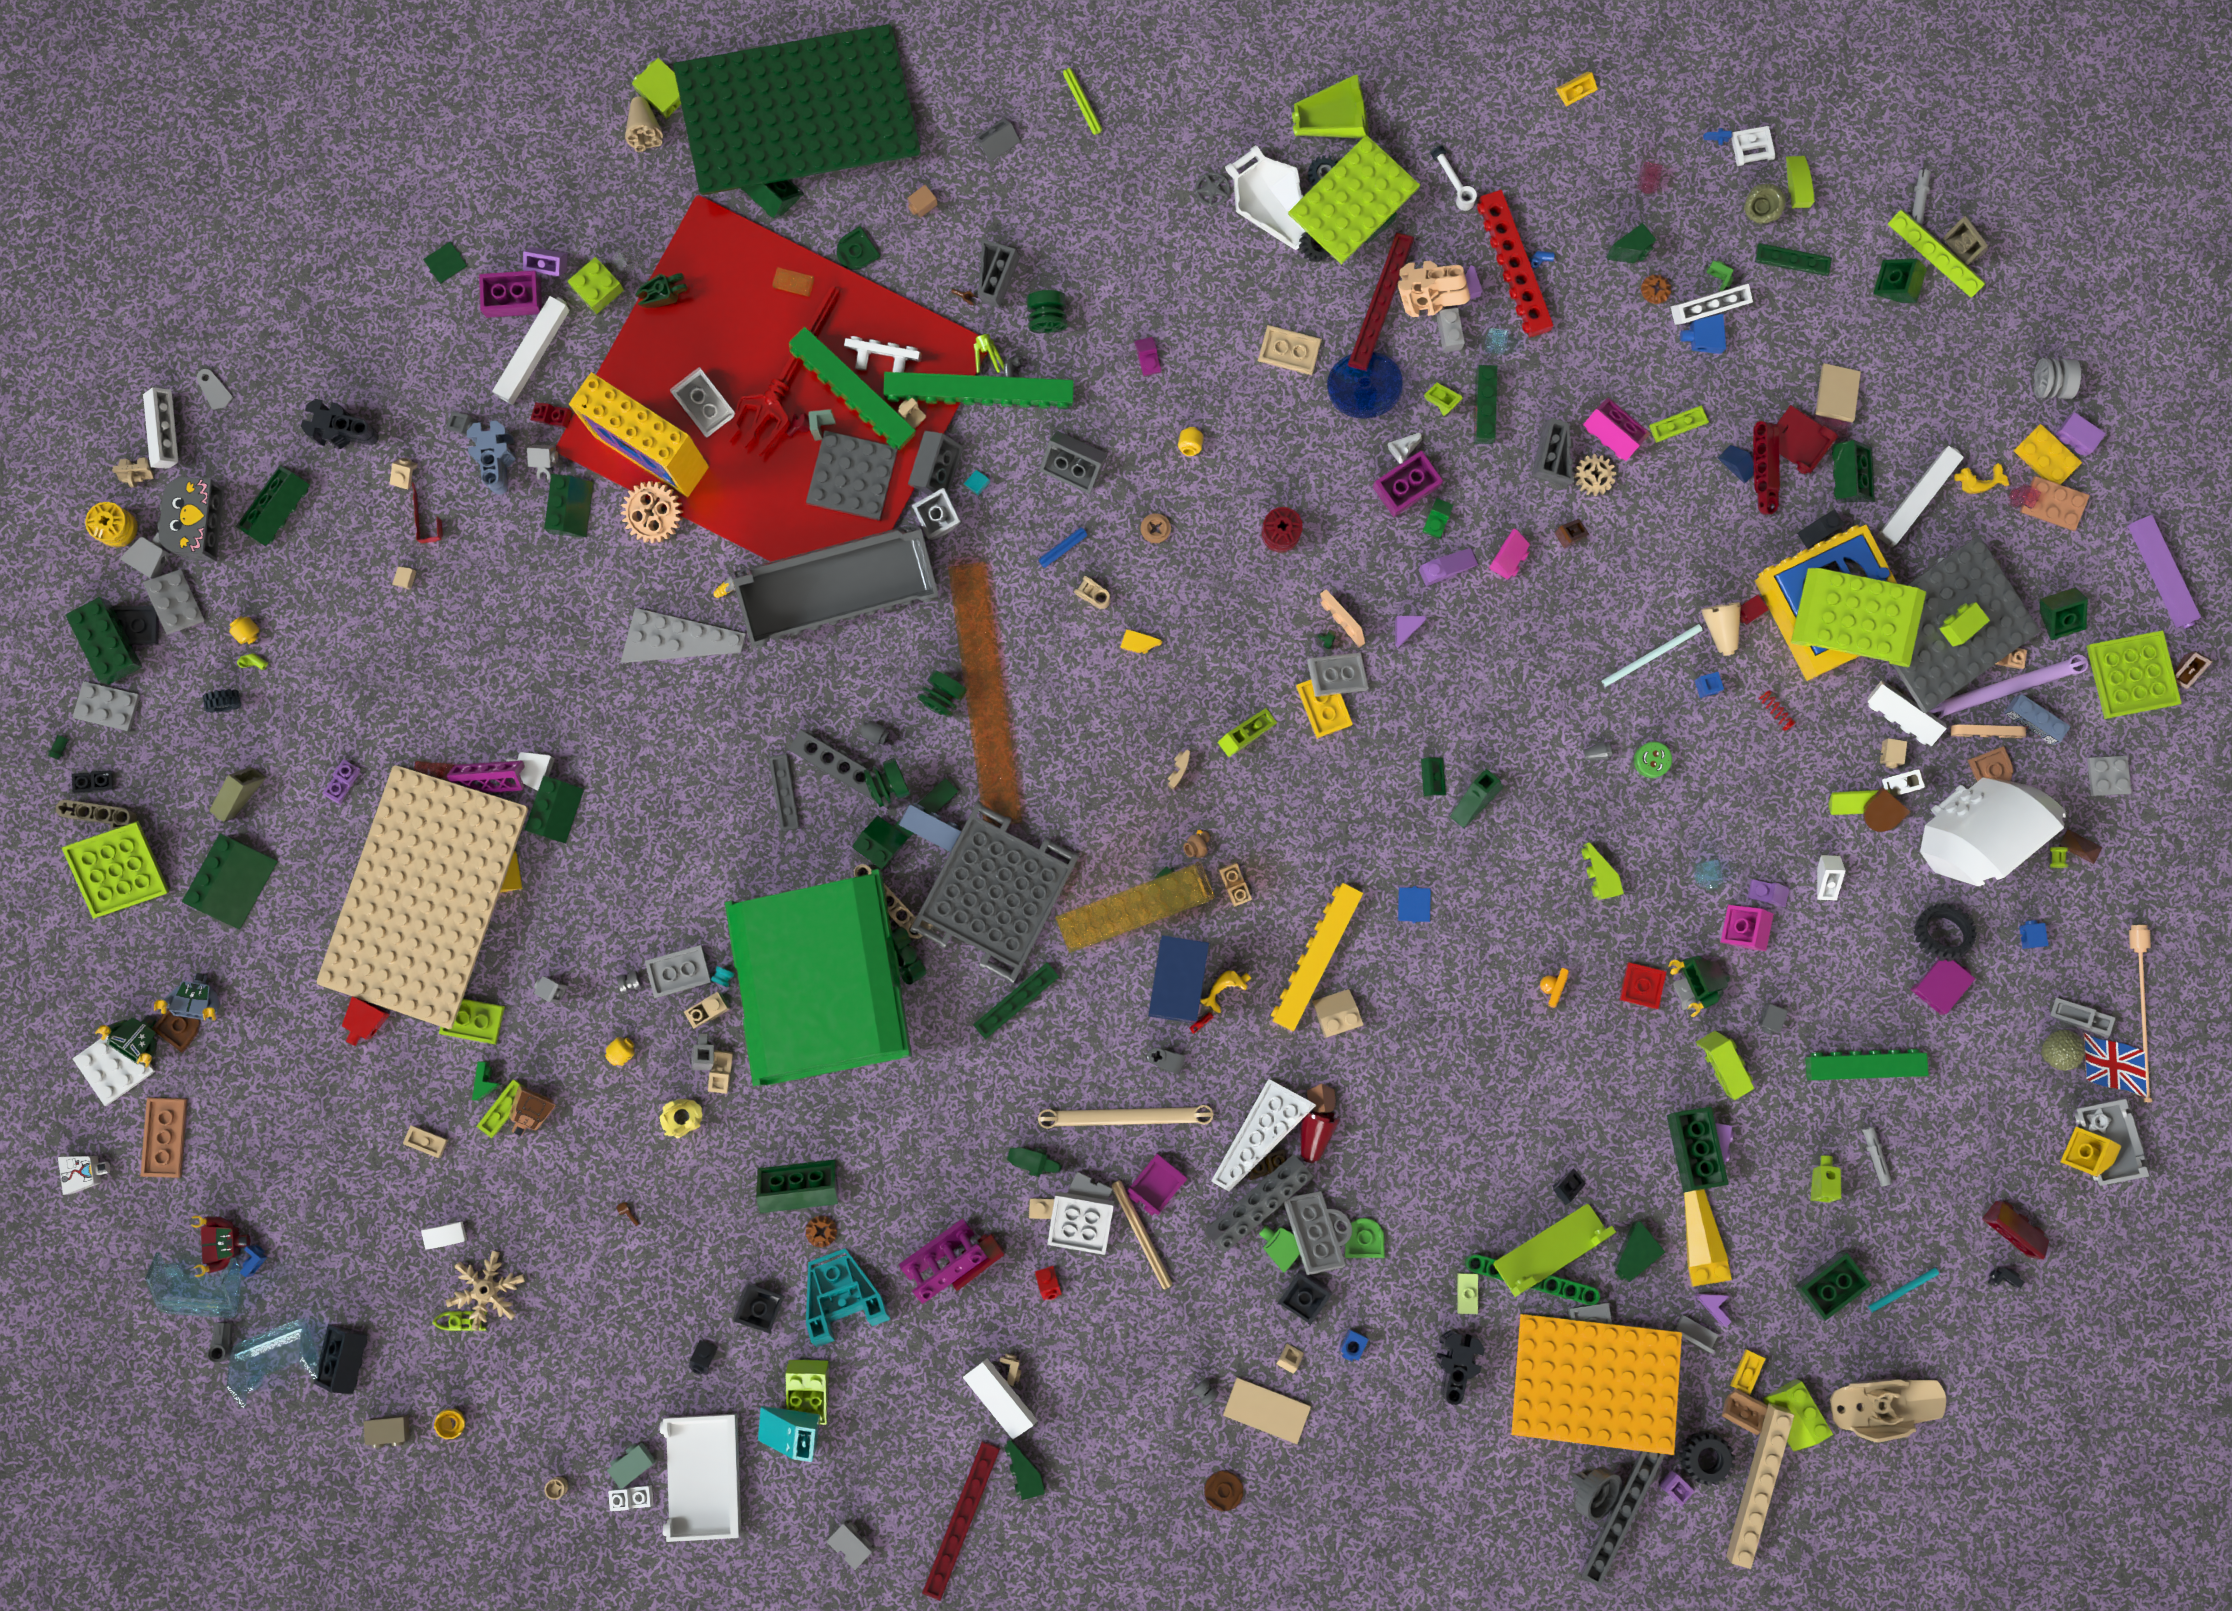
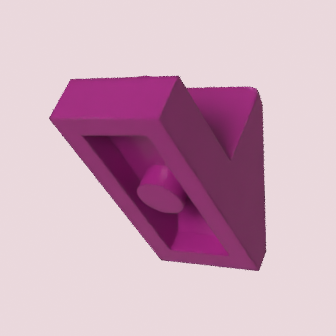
M1149 337L1134 341L1143 377L1160 373L1161 367L1153 338Z

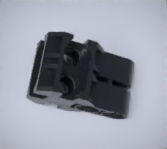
M314 399L306 404L305 411L311 412L314 415L312 422L302 420L301 427L305 434L318 445L325 446L327 440L334 445V448L342 449L350 444V441L373 445L379 439L378 432L363 419L351 417L338 403L331 402L330 409L320 399Z
M1449 1330L1440 1336L1439 1343L1444 1344V1347H1447L1450 1351H1447V1355L1437 1353L1436 1361L1444 1371L1441 1385L1442 1397L1451 1405H1459L1464 1398L1467 1379L1473 1378L1481 1371V1365L1475 1364L1476 1361H1472L1473 1355L1484 1356L1485 1348L1478 1338L1470 1334H1466L1464 1343H1461L1462 1335L1457 1334V1331ZM1459 1370L1458 1376L1453 1378V1373ZM1455 1390V1394L1449 1397V1392Z

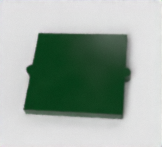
M448 242L423 259L430 269L429 272L436 277L440 284L467 267L460 256L461 253L457 252L451 242Z

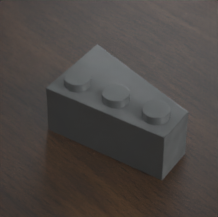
M981 239L982 252L980 255L981 270L979 272L978 295L983 304L1000 308L1020 257L1014 248Z
M1550 418L1543 424L1531 477L1563 486H1568L1574 482L1571 467L1573 462L1570 456L1571 439L1569 423Z

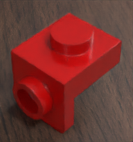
M1054 1266L1034 1271L1043 1300H1053L1062 1295Z

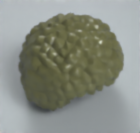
M1774 184L1756 185L1751 189L1744 205L1745 213L1750 220L1759 224L1775 221L1780 218L1784 211L1785 196L1781 189H1778V186Z
M2059 1030L2046 1038L2040 1053L2044 1060L2053 1068L2068 1071L2077 1068L2082 1063L2081 1061H2083L2085 1055V1046L2083 1039L2075 1032Z

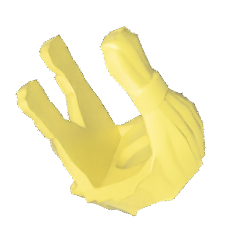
M681 1098L666 1103L660 1116L662 1128L666 1131L665 1135L680 1138L689 1131L699 1128L703 1115L702 1107L694 1100ZM680 1109H685L689 1113V1120L683 1125L677 1124L674 1119L675 1113Z

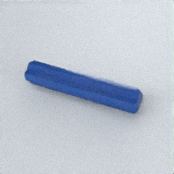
M1082 527L1076 530L1039 558L1041 566L1046 568L1087 537V532Z

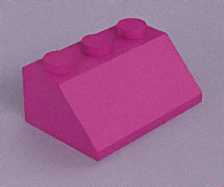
M1607 398L1583 424L1590 434L1597 436L1604 446L1611 448L1618 458L1625 461L1631 457L1651 434L1610 398Z

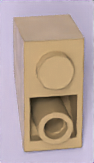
M716 992L684 1011L693 1029L727 1012L730 1010V1007L722 993Z

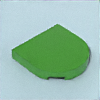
M1359 1218L1351 1222L1352 1235L1345 1244V1258H1385L1384 1233L1379 1224L1369 1218Z

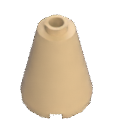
M1740 602L1701 609L1719 653L1723 652V656L1735 654L1734 650L1738 649Z

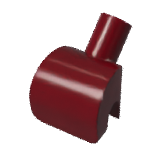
M802 413L799 417L794 414L792 425L786 430V433L791 437L797 430L808 432L810 430L809 415Z

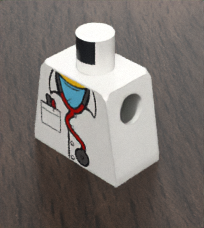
M98 1156L58 1158L63 1195L73 1194L100 1184V1175L110 1173V1164L108 1162L98 1163Z

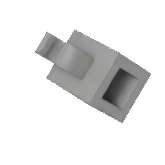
M532 445L528 447V467L538 468L537 479H541L542 473L545 472L547 480H550L551 474H553L550 468L558 462L556 446Z
M699 1034L698 1045H694L692 1049L691 1070H711L714 1064V1045H707V1034Z

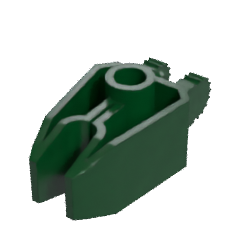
M677 273L670 277L659 274L642 285L635 296L645 299L640 301L638 305L644 308H656L676 303L679 298L678 294L688 290L686 284L675 286V283L684 279L683 273Z
M1021 1147L1009 1149L1007 1161L1015 1167L1028 1170L1029 1175L1040 1177L1041 1174H1046V1171L1060 1173L1062 1170L1061 1163L1050 1160L1051 1155L1047 1154V1150L1036 1148L1033 1151Z

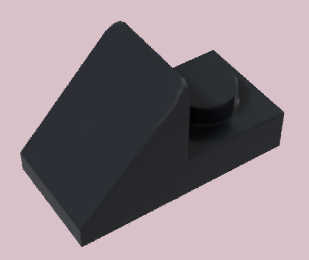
M1573 1168L1552 1187L1557 1197L1567 1205L1576 1197L1586 1183Z

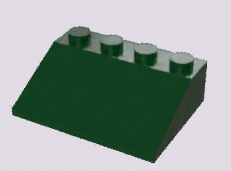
M220 833L182 902L240 930L278 861L228 835Z

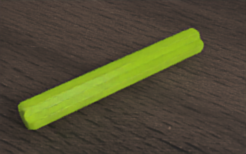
M1065 69L1063 75L1094 135L1101 133L1102 127L1073 69Z

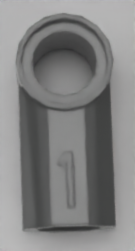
M214 1322L212 1343L207 1352V1357L211 1362H225L231 1357L232 1350L230 1346L233 1323ZM219 1348H221L223 1351V1355L221 1358L217 1356V1351Z

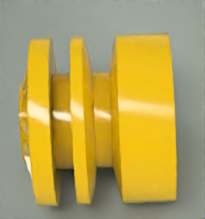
M111 502L96 504L89 510L85 519L86 529L92 537L115 548L130 544L138 531L134 515Z

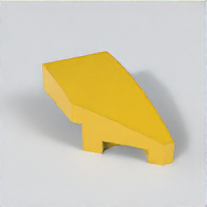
M1126 629L1120 647L1128 651L1145 654L1151 648L1157 645L1160 646L1162 641Z

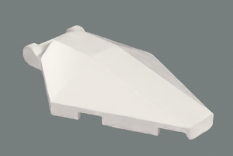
M1255 145L1250 149V152L1236 162L1225 166L1228 174L1234 179L1236 212L1296 250L1299 248V244H1301L1299 242V239L1302 237L1301 235L1306 232L1288 215V211L1303 198L1299 186L1298 170L1296 167L1265 157ZM1254 157L1257 158L1258 162L1239 175L1237 169Z

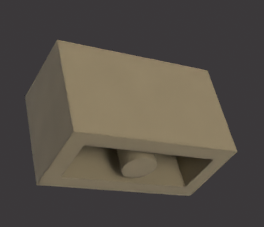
M409 1415L371 1418L364 1421L365 1446L372 1445V1448L384 1447L386 1443H392V1446H400L410 1439Z

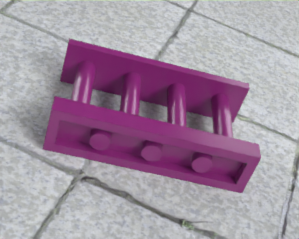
M963 1218L898 1264L910 1280L914 1278L918 1286L912 1292L922 1304L988 1258L978 1244L972 1245L969 1238L974 1235V1232ZM963 1243L966 1252L956 1257L953 1249ZM947 1255L950 1263L940 1269L937 1261ZM931 1267L934 1275L924 1281L920 1273Z

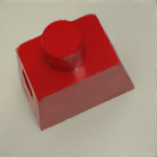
M352 996L342 1023V1027L350 1031L345 1041L356 1046L361 1037L371 1039L390 1014L367 1001Z

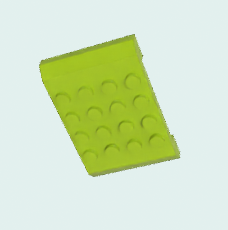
M1808 568L1791 643L1807 647L1816 646L1889 661V664L1909 668L1926 591L1916 587L1821 568Z

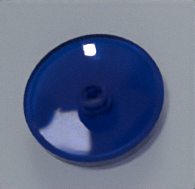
M1373 352L1367 371L1349 367L1348 363L1351 354L1345 356L1333 366L1327 380L1328 396L1335 408L1347 416L1361 419L1380 416L1392 409L1401 397L1403 390L1401 371L1392 359L1383 354Z

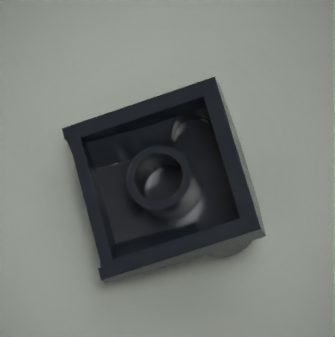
M1299 1270L1277 1304H1281L1311 1326L1332 1295V1291L1326 1284L1311 1274L1307 1275L1305 1271Z
M747 1283L736 1306L733 1321L771 1334L772 1326L785 1296L759 1287L757 1284Z

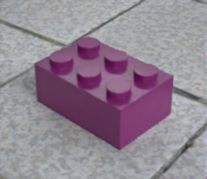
M536 270L479 274L480 310L486 318L536 315L542 310L541 278Z
M1421 450L1376 480L1372 488L1391 515L1396 517L1438 489L1443 480Z

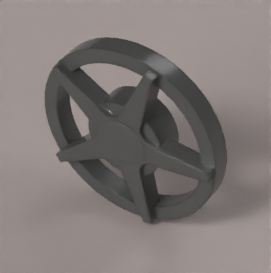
M1215 172L1206 173L1196 182L1195 194L1202 204L1215 207L1227 200L1230 186L1227 179L1221 174ZM1216 176L1219 177L1220 180H1218L1217 182H1211V180L1208 177ZM1205 178L1207 185L1205 188L1198 189L1199 183ZM1223 181L1226 184L1227 193L1220 190L1219 185ZM1199 193H1206L1209 196V202L1204 201ZM1217 195L1224 197L1221 201L1212 203L1213 197Z

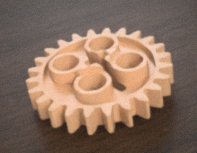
M648 481V484L642 482L640 484L641 488L635 485V491H628L631 497H624L627 504L621 505L626 508V511L621 512V514L626 515V518L622 521L629 523L625 528H632L633 530L630 534H637V540L643 537L645 543L649 539L651 543H656V540L663 542V537L670 539L669 533L676 534L673 528H680L676 522L682 520L678 516V514L683 513L682 510H678L682 503H676L675 501L678 499V496H672L674 490L666 491L667 485L661 487L660 482H656L655 485L653 481ZM647 494L651 497L650 504H647L645 501ZM663 504L667 506L666 513H663L661 510ZM638 511H640L643 515L641 521H639L637 518ZM655 520L659 523L658 530H655L653 527Z

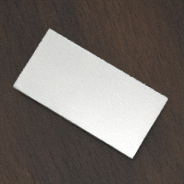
M988 1358L963 1377L1012 1439L1028 1430L1038 1421Z

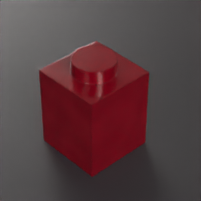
M1759 594L1741 605V623L1747 625L1769 610Z

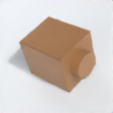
M926 185L908 197L909 210L913 215L917 214L920 218L938 205L937 198Z

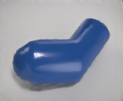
M1537 251L1529 258L1531 268L1539 267L1543 261L1553 262L1554 252Z

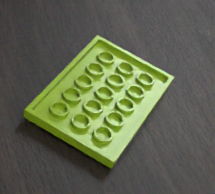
M1366 136L1288 211V215L1342 265L1420 188V184L1373 140Z

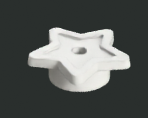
M2101 1108L2097 1109L2094 1115H2086L2090 1122L2088 1129L2090 1132L2099 1130L2103 1134L2106 1133V1128L2111 1118L2105 1116Z

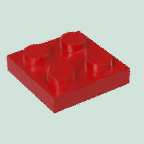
M1628 962L1619 1000L1656 1010L1659 1009L1666 971Z

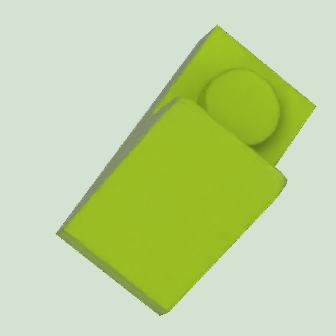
M1437 382L1424 394L1427 401L1439 407L1443 416L1449 413L1463 399L1461 395Z

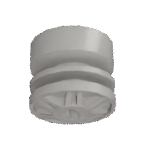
M2055 358L2040 359L2034 372V393L2036 397L2053 398L2056 396L2059 399L2074 398L2081 382V367L2078 360L2061 359L2058 361Z

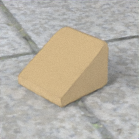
M398 567L392 585L411 589L416 571L410 568Z
M1286 1344L1276 1364L1294 1374L1304 1353Z

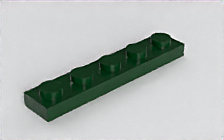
M1046 962L975 1022L973 1026L986 1040L1059 978L1058 974Z

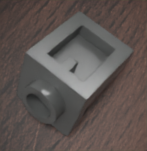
M452 412L445 429L467 436V430L473 423H479V421L469 415Z

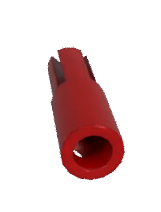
M1209 1012L1189 1027L1193 1034L1196 1033L1214 1016Z

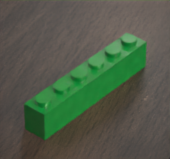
M1907 1049L1908 1053L1901 1054L1900 1050H1888V1054H1881V1050L1869 1051V1055H1862V1051L1849 1052V1056H1842V1052H1830V1056H1823V1053H1811V1057H1805L1807 1081L1929 1076L1927 1053H1920V1049Z

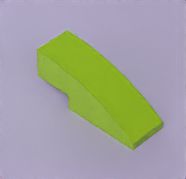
M1786 156L1791 207L1810 208L1815 201L1807 160L1805 156Z

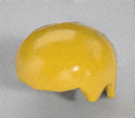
M453 1408L442 1410L434 1422L436 1433L444 1439H454L463 1432L465 1427V1418L462 1412ZM451 1418L456 1421L454 1428H452Z

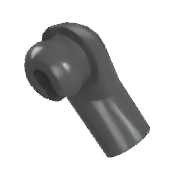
M1013 356L1004 364V377H1014L1013 371L1023 363L1021 357Z

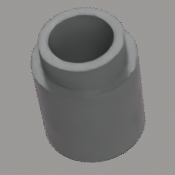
M871 720L868 723L865 722L860 730L862 738L877 745L881 744L884 746L890 735L887 728Z

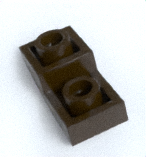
M1284 1149L1267 1154L1248 1173L1249 1180L1271 1174L1287 1160Z

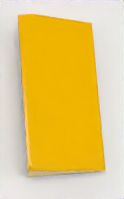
M1586 72L1555 88L1566 106L1598 90L1592 72Z

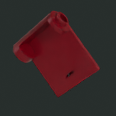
M1792 405L1788 407L1777 422L1779 428V454L1798 466L1796 470L1803 475L1813 472L1839 437L1835 432L1819 425Z

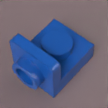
M258 1245L246 1246L244 1249L252 1256L243 1263V1269L239 1272L244 1277L253 1276L267 1259L263 1254L265 1251Z

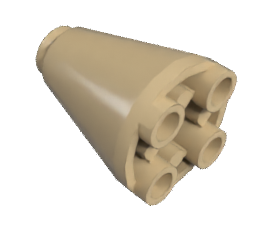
M644 97L633 98L630 104L625 132L627 143L634 147L637 152H643L646 148L661 146L663 143V133L649 103Z

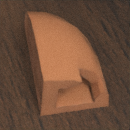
M1320 1084L1307 1090L1308 1100L1316 1105L1312 1109L1313 1111L1329 1113L1334 1110V1089Z

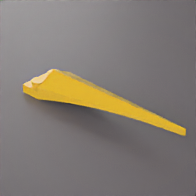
M1705 1190L1684 1193L1687 1262L1691 1286L1732 1280L1728 1257Z

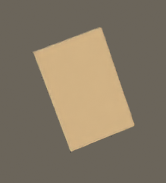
M1267 325L1258 361L1312 375L1322 339Z
M1824 363L1820 376L1816 415L1853 422L1855 420L1861 371Z

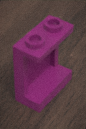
M1937 956L1938 960L1921 981L1914 984L1910 990L1940 1015H1944L1951 1010L1975 978L1971 976L1972 973L1969 969L1959 966L1954 959L1947 962L1946 958L1944 961H1939V956Z
M1156 1153L1127 1190L1130 1193L1128 1197L1136 1203L1141 1201L1145 1205L1143 1209L1153 1216L1154 1213L1159 1215L1188 1178Z

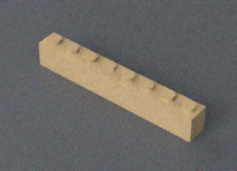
M1771 1403L1768 1405L1726 1556L1732 1564L1749 1569L1752 1567L1794 1414L1788 1408Z

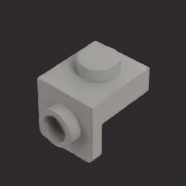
M1686 978L1673 982L1674 988L1681 1000L1682 1010L1687 1009L1691 1003H1700V1001H1696Z

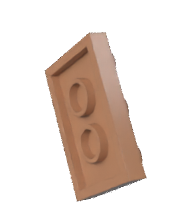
M2033 476L2020 513L2076 531L2090 495Z

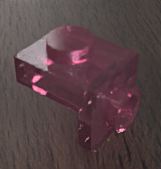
M2024 483L2011 491L2009 495L2011 500L2008 505L2016 508L2022 504L2032 509L2041 492Z

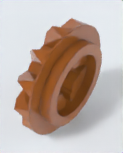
M1652 274L1643 281L1641 293L1648 302L1660 304L1670 296L1671 284L1661 274ZM1658 283L1659 289L1661 290H1659L1656 293V295H1654L1655 289L1652 287H1654Z
M817 1216L807 1224L805 1235L808 1242L815 1247H826L835 1240L837 1227L831 1218ZM818 1226L819 1228L828 1226L824 1231L825 1237L822 1235L814 1237L818 1232L816 1229Z

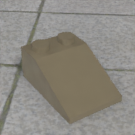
M1966 216L1943 237L1954 254L1967 266L1989 250L1986 242Z

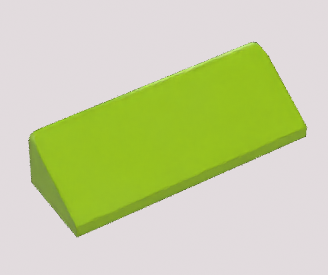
M1879 790L1832 792L1828 802L1831 815L1863 814L1865 804Z

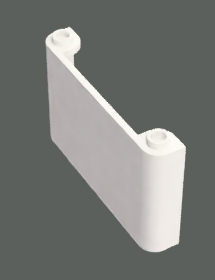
M737 1413L663 1418V1422L660 1423V1432L667 1438L669 1519L663 1525V1535L666 1536V1542L739 1538L741 1535Z

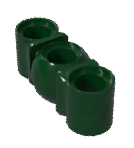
M898 927L892 931L894 949L897 952L899 967H901L899 969L901 978L906 984L911 985L924 977L927 972L921 959L917 960L916 949L909 944L912 941L909 939L907 930L903 927Z

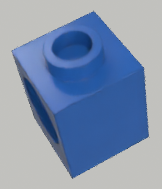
M1719 672L1700 676L1694 680L1700 698L1715 695L1724 690Z
M2037 920L2025 921V925L2019 926L2020 934L2023 936L2021 937L2022 949L2048 946L2045 923L2038 924Z
M1349 1329L1339 1349L1343 1353L1342 1357L1351 1362L1353 1359L1359 1361L1369 1339ZM1355 1341L1358 1343V1348L1351 1352L1348 1350V1344Z

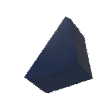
M1730 445L1718 457L1744 484L1754 475V461L1749 452Z

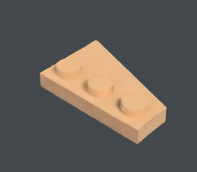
M1324 590L1320 594L1322 599L1321 605L1326 611L1329 610L1333 614L1334 620L1341 624L1346 633L1360 648L1365 644L1362 627L1327 590Z

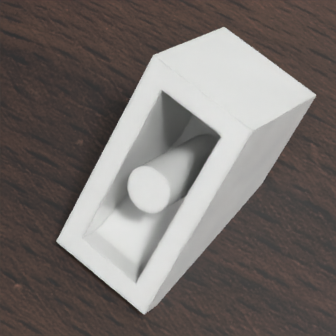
M1821 855L1817 868L1818 900H1837L1845 874V868L1840 856Z

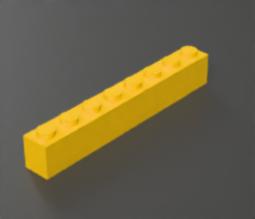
M1344 883L1340 887L1336 885L1332 896H1334L1332 903L1328 902L1323 910V913L1326 914L1323 921L1319 919L1314 928L1317 931L1314 938H1309L1305 946L1308 950L1305 955L1301 954L1297 962L1300 966L1297 972H1292L1288 980L1291 982L1288 990L1284 988L1280 995V999H1282L1280 1006H1275L1271 1013V1016L1274 1017L1272 1020L1274 1023L1292 1032L1295 1030L1363 895L1362 892Z

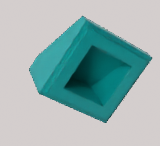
M975 470L965 481L964 485L978 496L990 483V479Z

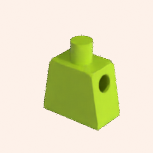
M1821 1156L1820 1166L1813 1168L1810 1200L1831 1203L1841 1199V1169L1833 1167L1832 1156Z

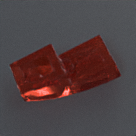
M415 761L414 771L428 775L429 768V776L449 782L447 774L454 765Z

